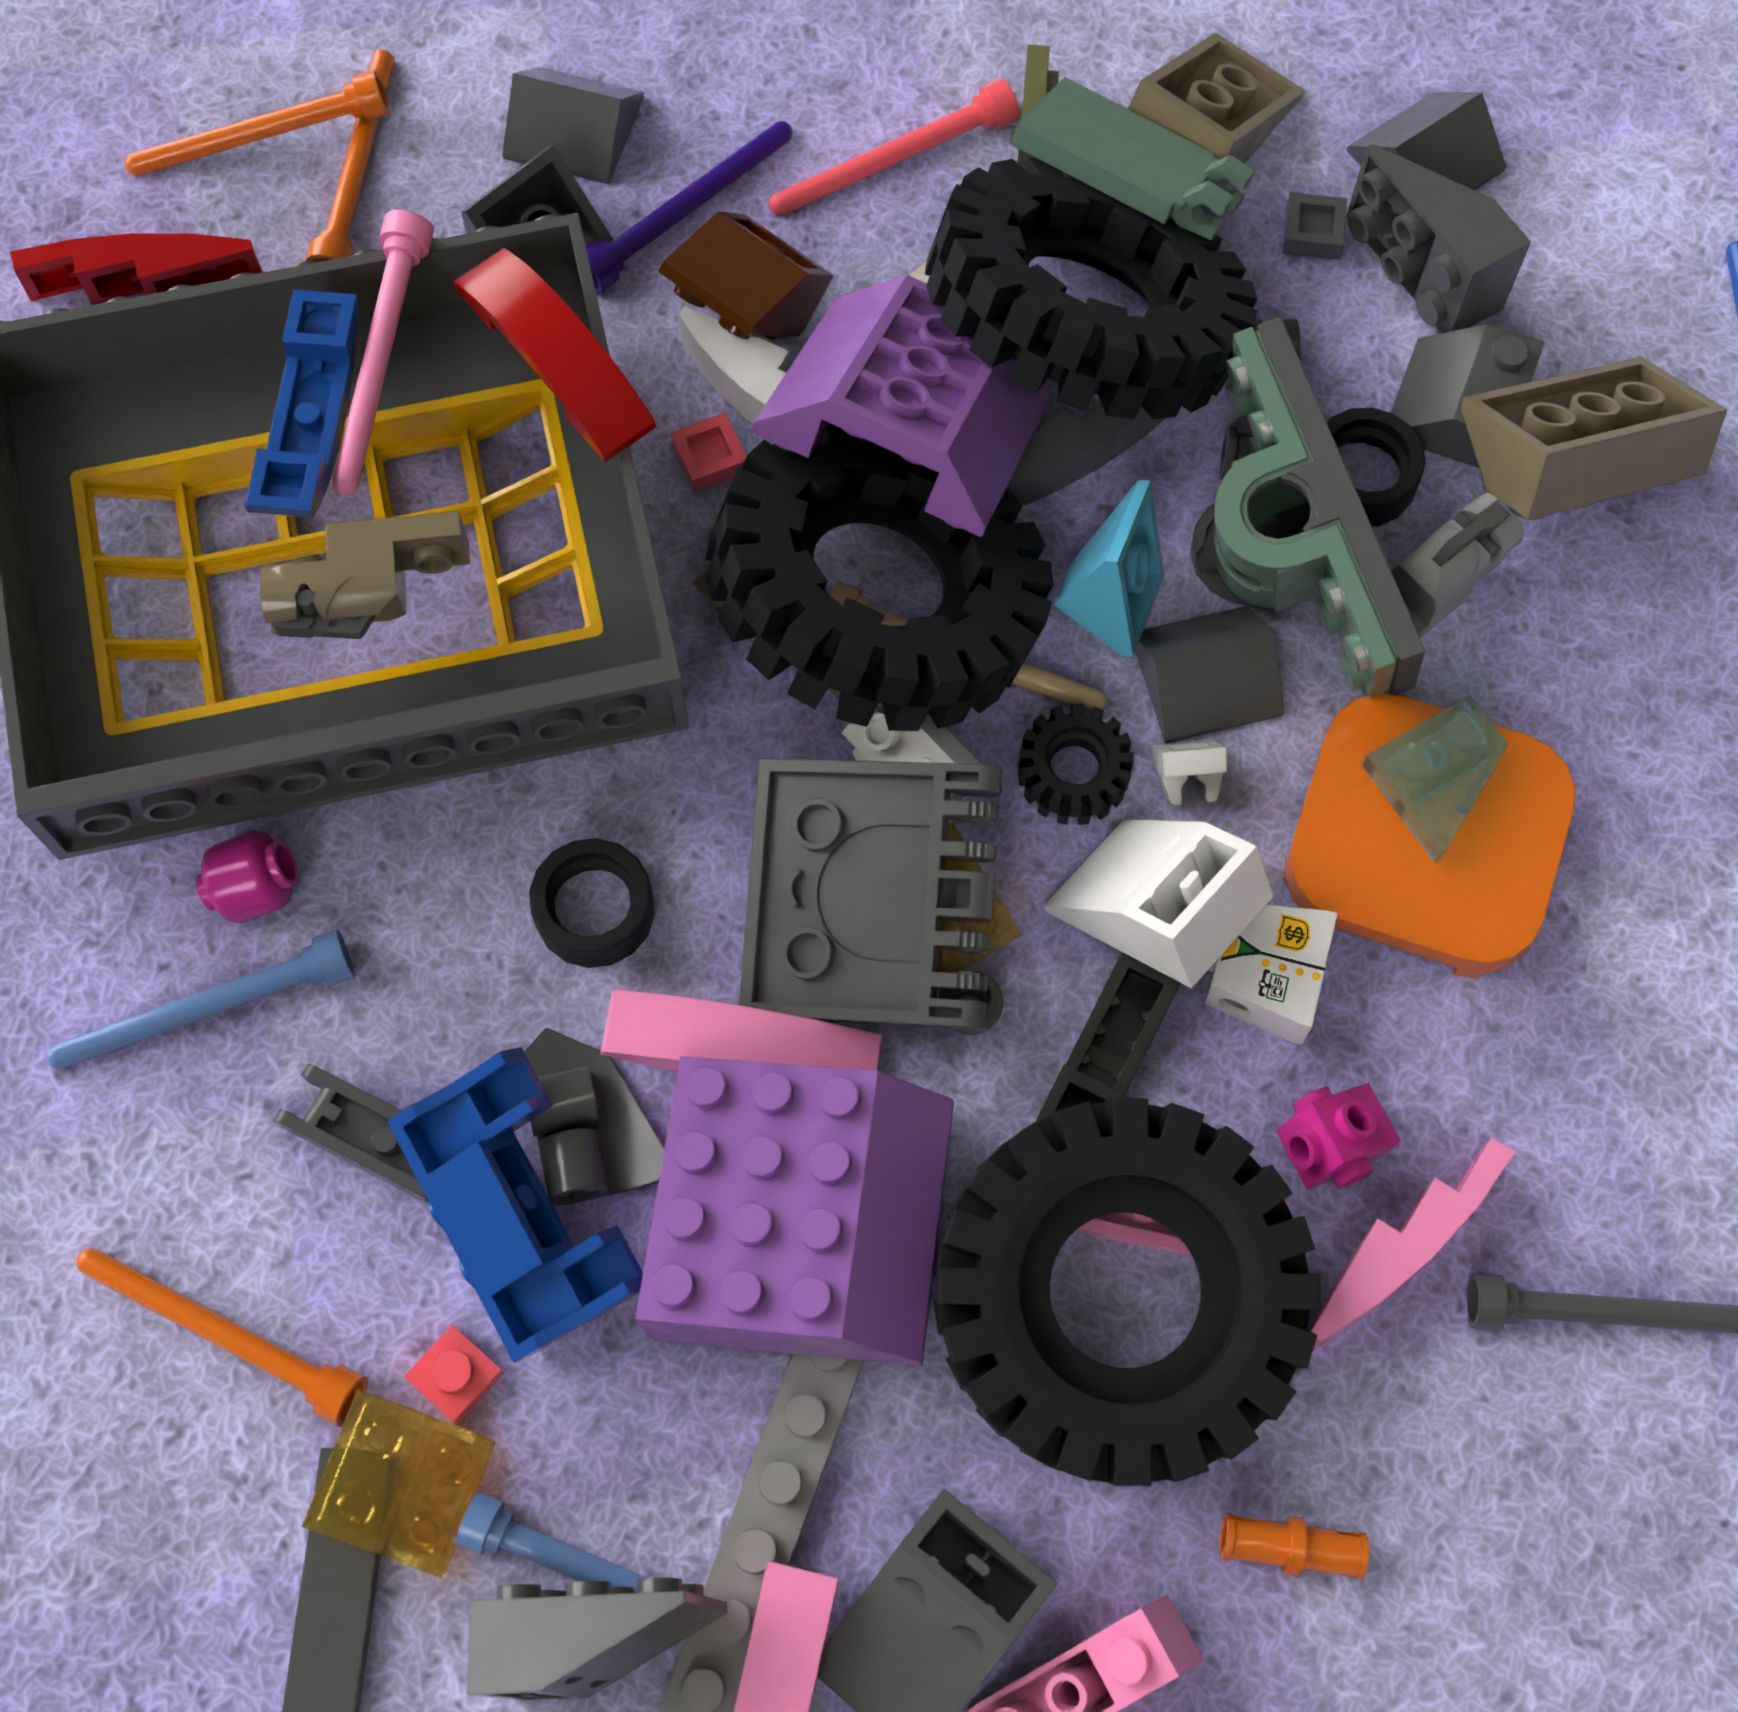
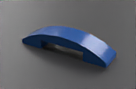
M293 289L282 338L287 359L266 450L257 449L245 501L247 512L314 517L318 511L335 467L348 410L357 340L359 309L357 294Z

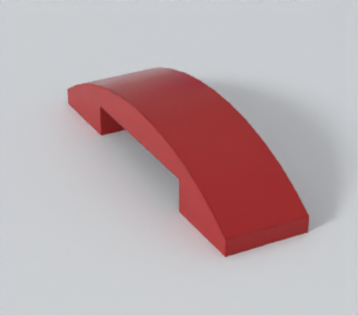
M503 248L453 281L455 289L491 331L497 328L564 405L568 421L605 463L656 428L654 418L598 340L562 298L516 255Z

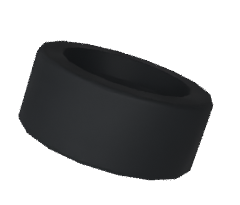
M1370 407L1352 408L1332 416L1327 421V425L1337 448L1354 443H1365L1379 447L1389 454L1399 467L1400 475L1393 487L1384 491L1370 492L1356 489L1372 527L1381 526L1397 519L1412 503L1426 465L1423 443L1412 426L1394 413Z
M598 838L572 841L551 852L536 869L529 890L531 915L547 948L565 962L586 968L613 965L634 954L648 937L655 917L650 879L638 857L618 843ZM594 870L611 872L623 880L629 890L631 905L627 917L618 927L602 935L584 937L572 934L561 925L556 916L555 900L559 889L568 879L581 872Z

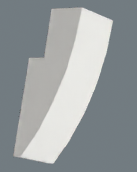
M684 306L679 314L684 347L699 371L720 396L753 424L790 368L789 350L756 336H751L748 340L739 338L721 327L718 323L719 320Z

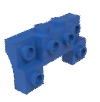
M522 1047L499 1051L461 1078L410 1105L387 1121L428 1199V1207L432 1217L444 1229L460 1260V1269L464 1278L477 1292L513 1363L538 1353L583 1324L599 1318L638 1294L643 1272L618 1225L597 1232L577 1246H574L514 1134L516 1130L553 1106Z

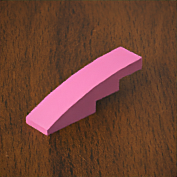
M614 989L611 992L600 1055L675 1073L678 1072L680 1056L877 1071L882 1035L816 1019L753 1007L681 996Z
M1491 1137L1476 1154L1456 1190L1437 1178L1433 1179L1420 1195L1400 1231L1377 1219L1364 1235L1322 1305L1321 1310H1319L1307 1330L1317 1334L1313 1350L1368 1316L1416 1275L1479 1207L1516 1151Z

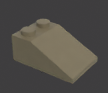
M1214 33L1143 78L1128 109L1211 151L1217 159L1231 155L1245 164L1301 100L1306 91L1221 35ZM1222 179L1224 186L1228 184L1229 180Z

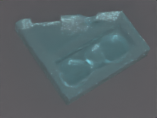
M1471 695L1366 755L1362 766L1433 862H1436L1445 854L1508 743Z

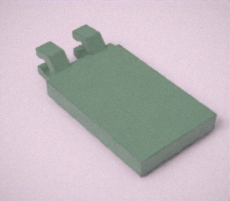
M1066 77L1017 124L1011 141L1012 146L1163 224L1172 217L1179 227L1209 240H1212L1219 232L1224 220L1218 216L1207 215L1202 210L1200 204L1208 206L1213 213L1220 216L1225 211L1233 214L1241 205L1245 194L1238 190L1226 188L1222 179L1231 181L1234 187L1243 190L1251 181L1255 172L1254 169L1231 155L1222 159L1215 158V154Z

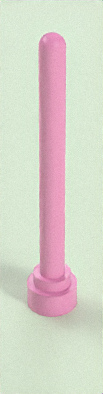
M407 210L387 212L384 216L379 236V243L383 247L382 253L387 262L332 480L335 492L341 496H350L358 489L411 269L420 263L421 258L428 255L434 233V227L428 219Z

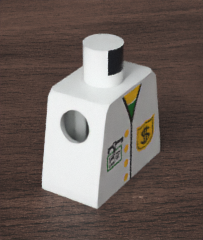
M1265 905L1208 969L1212 973L1204 1003L1280 1038L1302 1045L1313 1025L1338 913L1328 910Z

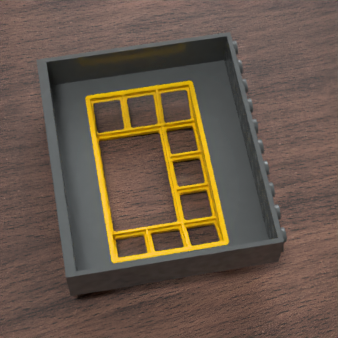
M578 213L562 216L545 215L531 222L505 227L487 226L473 233L442 239L432 238L428 255L421 258L420 263L411 269L364 461L374 519L459 511L463 525L472 524L475 526L498 645L227 701L225 698L208 579L214 575L326 553L325 531L299 535L296 516L276 515L279 533L277 540L204 554L196 500L202 496L249 487L257 449L266 450L287 359L282 338L293 289L357 294L356 351L348 410L341 439L342 444L387 259L383 256V250L367 249L348 257L321 262L304 261L285 269L258 274L241 273L234 275L230 279L196 286L178 285L170 288L168 291L133 298L126 296L115 297L106 303L75 309H52L43 315L12 321L0 320V680L17 816L58 860L690 729L680 670L630 446L605 463L568 421L564 405L503 334L497 328L493 331L488 328L458 293L453 281L505 248L534 270L562 298L609 354ZM540 410L551 460L550 466L488 496L478 449L479 442ZM449 447H458L460 449L469 500L465 503L395 516L389 493L385 462L389 459ZM556 488L567 536L566 547L507 575H503L493 525L494 520ZM94 497L175 502L183 556L181 558L104 555L101 552ZM573 568L585 623L584 627L516 641L509 606L510 599ZM105 578L187 581L195 637L193 639H134L115 637L112 632ZM116 660L199 662L206 705L127 721L124 718Z

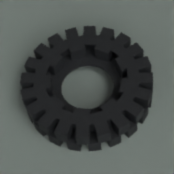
M1029 158L1025 169L1014 159L992 162L988 172L978 167L966 174L961 185L956 184L949 198L925 268V275L930 276L926 288L932 305L945 306L940 317L955 337L975 335L969 351L991 368L1010 359L1015 360L1016 364L1009 379L1035 393L1041 389L1047 379L1057 382L1058 403L1087 411L1093 395L1098 394L1106 416L1135 419L1140 406H1142L1153 420L1177 417L1181 406L1191 413L1207 405L1212 395H1218L1228 378L1226 360L1233 358V334L1253 327L1258 311L1253 308L1257 301L1254 284L1251 281L1242 279L1247 269L1235 252L1217 251L1222 242V238L1217 234L1212 240H1209L1179 227L1172 217L1163 224L1070 175L1066 178L1061 170L1036 158ZM1037 256L1066 259L1090 266L1130 287L1149 303L1150 309L1146 311L1144 317L1127 316V308L1093 298H1088L1087 303H1084L1066 294L1067 286L1037 264L1029 267V263Z
M830 423L809 458L796 452L779 448L775 444L772 445L765 439L747 454L742 468H737L709 537L705 560L711 561V564L706 574V581L711 601L725 602L718 619L731 641L734 643L755 638L746 658L748 662L768 680L791 665L798 669L787 692L788 695L816 709L828 688H832L840 692L836 719L867 727L879 703H881L888 731H919L927 714H929L936 727L940 729L964 722L971 708L980 714L998 701L1004 689L1010 687L1047 623L1053 601L1046 598L1052 590L1054 583L1051 562L1038 560L1045 547V543L1035 523H1014L1023 505L1006 488L982 538L964 529L954 528L944 520L924 511L938 477V472L923 465L910 463L902 458L901 455L864 438L858 439L851 436L842 428ZM854 523L874 524L889 528L906 536L927 553L940 574L943 585L940 607L930 617L908 619L905 626H889L881 624L885 614L851 598L846 597L843 605L839 604L825 590L828 580L814 561L816 544L830 530Z
M1112 1098L1107 1102L1090 1104V1101L1058 1110L1050 1116L1032 1123L1000 1145L977 1168L978 1171L969 1184L962 1188L947 1217L950 1221L944 1240L939 1241L933 1276H938V1299L933 1300L938 1335H943L949 1357L946 1358L960 1389L968 1393L977 1406L975 1411L999 1436L1005 1437L1020 1448V1452L1050 1468L1088 1481L1107 1482L1115 1486H1151V1482L1161 1480L1178 1482L1209 1472L1208 1464L1220 1458L1232 1460L1260 1439L1255 1430L1266 1419L1277 1421L1297 1392L1289 1386L1296 1369H1308L1317 1334L1307 1331L1310 1310H1321L1320 1274H1309L1305 1253L1315 1250V1246L1305 1216L1293 1218L1284 1200L1292 1194V1191L1274 1166L1261 1167L1249 1155L1254 1148L1252 1144L1228 1126L1215 1129L1202 1122L1205 1115L1203 1113L1174 1103L1164 1107L1148 1104V1098ZM1112 1213L1144 1215L1171 1229L1190 1251L1200 1279L1199 1310L1187 1337L1166 1357L1154 1363L1135 1368L1108 1366L1080 1352L1067 1339L1059 1327L1050 1299L1052 1268L1065 1241L1085 1223Z

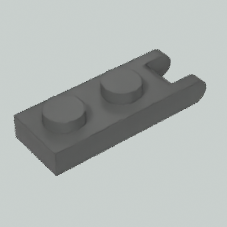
M307 1064L301 1077L311 1085L321 1088L315 1101L303 1120L291 1112L279 1109L272 1121L288 1132L428 1204V1199L387 1123L388 1120L399 1114L402 1110L312 1064Z

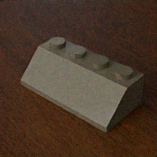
M1643 357L1463 397L1461 411L1486 490L1509 506V510L1515 513L1516 516L1527 520L1541 519L1546 515L1573 508L1587 507L1592 503L1619 496H1629L1634 492L1661 485H1671L1680 480L1706 474L1727 413L1726 408Z

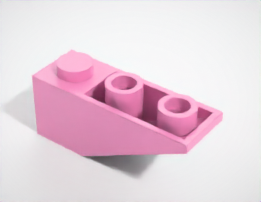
M1166 1595L1140 1608L967 1709V1712H1117L1181 1676L1205 1660L1169 1595Z

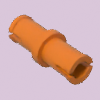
M1225 1513L1223 1516L1219 1536L1221 1560L1229 1561L1231 1559L1280 1566L1285 1575L1299 1576L1302 1570L1351 1576L1359 1580L1364 1579L1368 1568L1370 1547L1369 1538L1365 1532L1352 1533L1310 1527L1306 1525L1304 1518L1289 1516L1285 1523L1234 1516L1232 1513Z

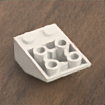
M1124 819L1045 903L1044 909L1047 913L1192 989L1273 898V894L1256 845L1206 822Z

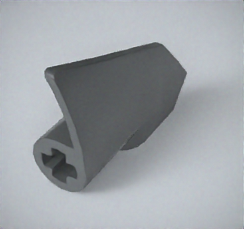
M546 1027L524 1053L553 1105L530 1121L533 1137L537 1136L548 1198L552 1205L575 1204L659 1183L664 1147L611 1057L600 1055L601 1050Z

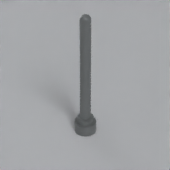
M1473 1273L1467 1285L1468 1324L1473 1329L1502 1330L1504 1324H1515L1518 1318L1738 1333V1305L1518 1290L1515 1283L1506 1282L1502 1275Z

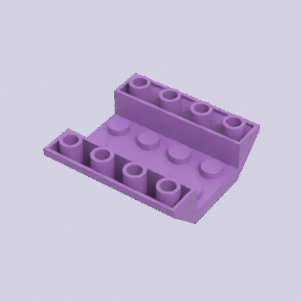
M909 275L835 298L755 419L751 432L771 441L779 448L793 451L809 458L831 423L842 428L851 436L864 438L901 455L902 458L910 463L930 468L939 474L924 511L944 520L954 528L964 529L982 538L1052 396L1046 384L1044 383L1041 389L1035 393L1009 379L1016 364L1015 360L1010 359L991 368L969 351L975 335L955 337L940 318L945 306L932 305L926 288L927 283Z

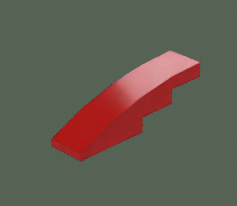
M129 233L70 239L10 251L14 272L31 302L84 289L91 305L105 303L115 297H128L144 292L146 295L168 291L170 288L178 285L196 286L227 280L241 273H264L251 240L193 233Z

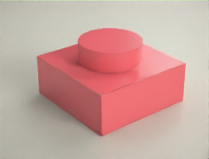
M726 412L670 433L672 446L694 493L734 478L737 468H742L746 459V454Z
M451 1325L404 1377L457 1426L504 1375V1372L454 1325Z

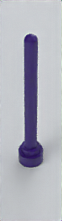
M785 121L774 123L609 243L603 240L599 244L596 242L587 244L586 250L596 294H601L619 280V272L624 269V261L789 142L793 134L791 126Z

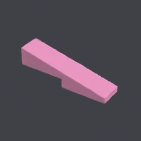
M767 1561L734 1712H810L840 1582L839 1578Z

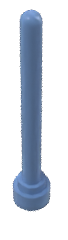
M338 929L312 938L311 946L302 948V956L56 1043L47 1050L46 1061L54 1069H64L312 980L315 985L326 981L329 986L355 978V971L346 943Z
M477 1491L471 1500L455 1539V1545L481 1556L485 1550L498 1554L502 1548L576 1580L611 1582V1587L635 1588V1593H637V1580L648 1578L514 1522L515 1514L504 1509V1501L481 1491Z

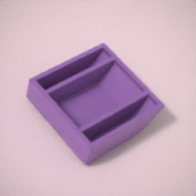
M680 1056L635 1320L654 1341L923 1366L954 1110L953 1099L875 1070Z

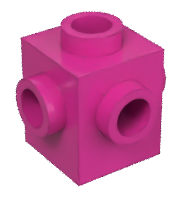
M1369 1083L1334 1095L1329 1087L1317 1089L1297 1100L1293 1104L1297 1114L1275 1130L1286 1150L1289 1160L1296 1168L1307 1190L1330 1181H1334L1338 1189L1355 1184L1374 1172L1371 1166L1374 1161L1401 1143Z

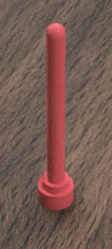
M1003 78L982 86L979 89V95L972 98L971 105L775 193L769 200V208L777 216L786 215L980 125L984 129L994 126L996 130H999L1017 122L1020 119V111L1014 92Z

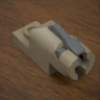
M459 511L325 524L327 560H322V557L317 554L280 565L262 566L260 571L262 613L265 622L271 623V633L279 636L362 638L372 622L390 621L407 614L405 571L417 570L422 573L436 574L448 571L452 566L470 564L469 540Z

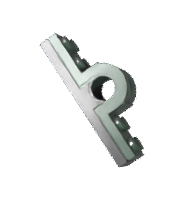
M1281 316L1257 324L1255 332L1253 327H1249L1234 333L1233 358L1226 360V368L1231 384L1226 385L1225 390L1234 416L1237 420L1246 417L1253 436L1247 439L1251 454L1231 462V469L1221 481L1215 498L1214 554L1216 567L1221 579L1237 597L1258 607L1272 608L1275 612L1322 596L1321 599L1316 600L1317 611L1328 635L1338 633L1346 652L1339 656V661L1347 684L1352 691L1361 688L1364 697L1369 696L1371 698L1383 693L1388 694L1389 692L1392 695H1397L1415 688L1425 654L1424 646ZM1277 518L1278 521L1291 524L1300 533L1291 537L1276 539L1264 536L1256 531L1255 528Z

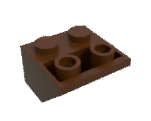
M720 211L669 255L658 270L659 273L676 284L673 291L677 296L700 308L709 307L721 316L718 321L721 327L731 334L746 340L751 336H763L771 340H776L777 336H799L805 330L834 276L747 215Z

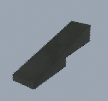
M1121 952L1066 1065H1063L1035 1123L1058 1110L1090 1101V1104L1107 1102L1112 1098H1124L1181 983Z

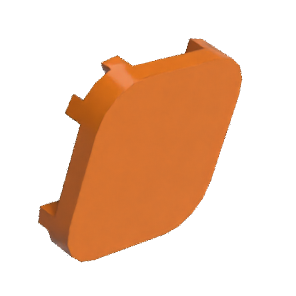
M1383 693L1371 698L1369 696L1357 698L1337 713L1320 747V753L1288 853L1285 857L1283 881L1287 882L1292 900L1299 908L1328 910L1338 913L1334 928L1455 967L1453 975L1479 978L1481 974L1505 969L1518 958H1521L1532 944L1544 921L1574 811V782L1567 764L1549 745L1527 734L1406 696Z

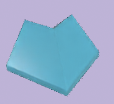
M1138 480L1072 561L1053 604L1121 656H1134L1164 578L1153 495L1149 480Z

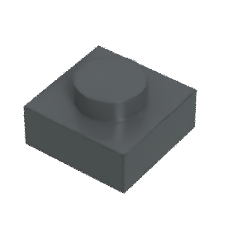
M1290 192L1286 208L1283 253L1340 259L1345 240L1347 198Z

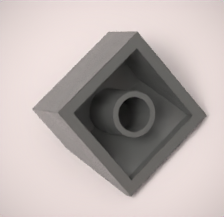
M1490 324L1418 338L1391 413H1394L1412 426L1423 443L1424 450L1479 468L1461 411L1463 397L1531 382L1545 342Z

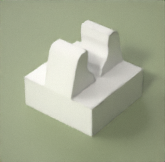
M1215 740L1152 745L1154 768L1160 779L1165 797L1171 804L1182 805L1181 789L1183 784L1188 781V776L1191 775L1200 781L1202 786L1201 793L1205 802H1215L1218 799L1222 776L1224 772H1227L1225 746Z

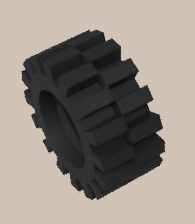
M1072 703L1071 712L1067 715H1064L1061 705L1051 708L1049 719L1046 720L1042 714L1033 721L1032 731L1027 729L1023 736L1018 762L1019 786L1025 787L1024 797L1029 804L1034 801L1039 804L1037 811L1045 818H1047L1050 811L1058 814L1057 823L1067 825L1069 817H1078V825L1089 824L1090 818L1094 814L1101 820L1109 815L1112 805L1116 808L1123 800L1125 790L1128 789L1134 763V752H1129L1131 739L1128 733L1119 735L1121 723L1114 716L1107 724L1102 721L1104 710L1095 706L1091 716L1082 715L1083 704ZM1065 747H1082L1096 757L1099 764V772L1087 783H1067L1059 779L1053 772L1051 767L1052 757Z

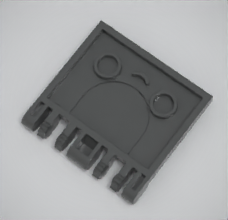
M759 758L739 1005L820 1021L985 1030L986 1002L937 999V989L955 992H985L988 988V976H983L973 971H959L958 973L938 972L940 949L970 954H980L982 951L987 952L990 950L991 935L976 932L941 931L942 919L957 922H992L995 875L978 871L945 870L946 859L980 863L996 860L997 845L981 840H947L949 819L975 824H988L999 820L1000 805L984 801L950 800L951 794L974 797L1000 796L1002 768L989 764Z

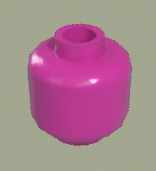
M254 830L217 843L206 850L201 862L202 873L196 877V888L202 903L209 910L216 909L222 917L230 922L244 923L279 910L290 901L293 887L298 884L299 880L298 868L295 858L285 842L281 839H273L267 833Z

